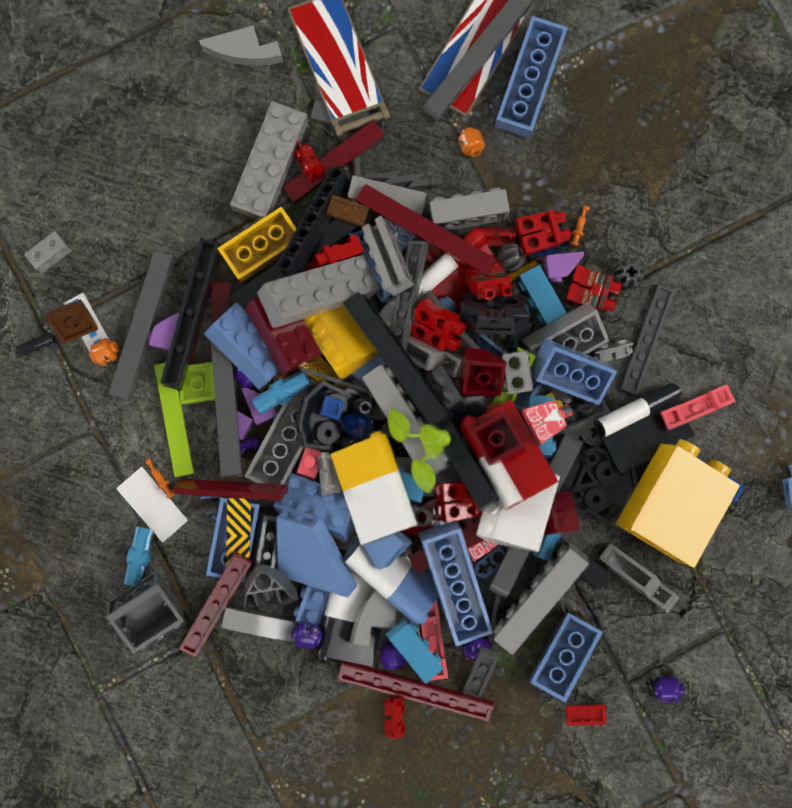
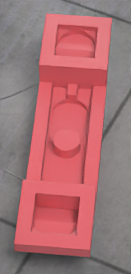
M726 384L702 396L662 411L660 414L667 429L670 430L736 401Z
M436 600L427 613L428 619L421 625L422 637L431 645L428 649L431 653L436 652L443 660L440 664L444 669L431 680L448 678L438 603Z

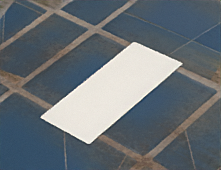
M140 467L117 487L119 493L149 528L154 530L153 532L161 542L168 539L188 521L170 499H167V495L163 490L158 489L156 482L143 467Z

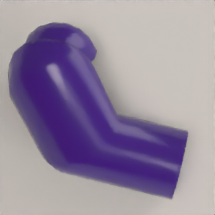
M260 438L244 439L240 444L241 457L245 455L248 449L255 448L259 450L262 444Z

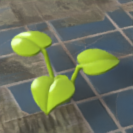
M391 408L388 412V426L391 435L399 442L405 441L406 436L420 437L427 455L421 461L418 459L413 461L411 472L418 487L426 493H431L435 485V474L431 466L425 462L428 458L436 459L440 456L444 446L450 444V436L446 430H438L429 424L423 425L420 433H409L410 424L407 418L398 410Z

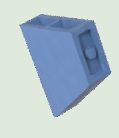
M286 508L277 517L278 571L283 572L289 580L348 598L357 587V583L323 519Z

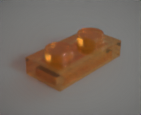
M333 195L327 215L363 227L369 207Z

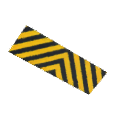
M227 498L226 566L235 551L250 559L251 499ZM250 567L247 570L246 574H250Z

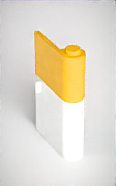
M381 431L370 434L371 438L331 454L361 545L417 525L387 434H382Z

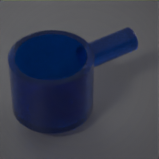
M354 411L345 417L343 429L349 436L362 442L369 439L370 434L374 432V423L368 416Z

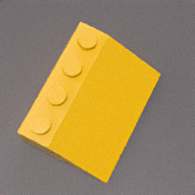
M345 306L304 319L319 349L341 381L379 355Z

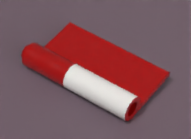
M481 228L472 229L462 238L496 258L486 245L487 235ZM446 253L423 272L417 301L427 291L431 290L438 300L441 296L443 298L448 296L455 301L454 306L456 309L454 312L458 313L460 311L459 296L471 292L464 284V266L466 265Z
M512 399L478 418H472L470 415L461 420L462 424L459 428L505 510L558 483L556 476ZM505 411L526 450L508 460L489 466L470 430Z

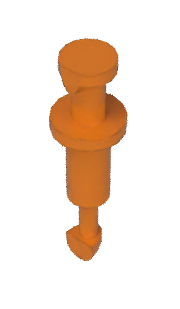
M589 206L583 207L582 216L579 217L575 230L571 232L574 236L572 242L569 243L571 247L578 248V240L584 236L582 231L586 221V211L590 209Z
M148 458L146 464L151 468V474L159 484L158 489L165 491L167 499L173 497L175 494L168 486L170 481L164 479Z

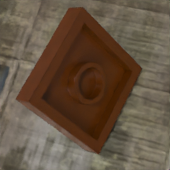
M81 299L65 304L45 314L46 320L63 344L98 330L97 323Z

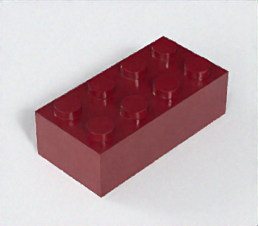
M259 297L252 299L246 306L248 314L282 376L315 362L322 355L304 319L273 328Z

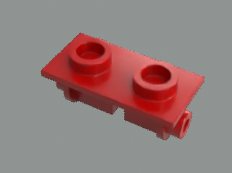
M297 141L296 150H294L295 159L299 161L303 173H306L308 179L311 180L312 174L319 175L323 172V166L318 158H316V154L310 145L304 144L301 146L300 142Z
M514 227L481 228L487 235L486 245L488 247L504 246L509 243L515 244L516 231H514Z
M387 697L384 702L385 716H391V719H385V734H387V738H394L396 740L404 737L405 723L403 722V714L405 712V704L401 697L396 699L394 697Z

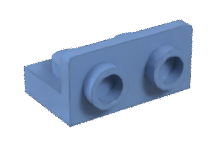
M309 585L307 587L303 586L300 598H303L301 605L296 606L293 615L296 617L295 622H309L319 627L330 592Z

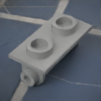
M617 338L615 342L605 343L593 350L596 354L594 358L604 362L613 360L612 353H615L616 359L628 357L633 353L630 346L633 343L628 338Z
M328 452L321 453V456L318 457L321 494L341 492V486L332 457Z

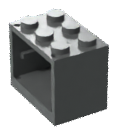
M155 571L107 602L106 618L133 654L137 651H143L148 647L149 643L162 639L166 632L179 628L184 622L183 606L158 571Z

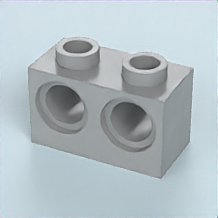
M54 231L24 255L36 270L44 273L72 250L63 238Z
M528 350L504 353L503 358H501L507 362L506 378L503 381L504 389H508L509 394L532 391L534 388ZM517 357L520 360V366L517 368L512 367L509 363L510 358ZM514 377L522 378L523 385L521 387L514 386L512 382Z

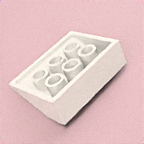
M554 474V475L556 476L558 482H559L560 476L557 475V474ZM558 483L508 510H505L500 500L483 511L476 535L490 543L539 552Z

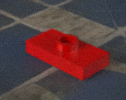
M605 704L565 705L567 726L606 725Z

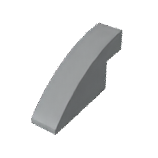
M254 26L199 40L204 52L230 63L261 66L283 62L278 41L259 46Z
M409 335L406 352L416 365L425 370H435L440 366H444L448 375L460 378L463 356L449 349L441 352L437 348Z
M610 544L599 557L604 564L667 614L679 600L678 595L663 585L658 577L613 544Z
M374 588L363 602L357 614L350 639V644L369 646L371 627L393 629L395 627L397 609Z
M227 607L221 628L294 642V638H291L292 630L299 623L294 620L257 611H243Z

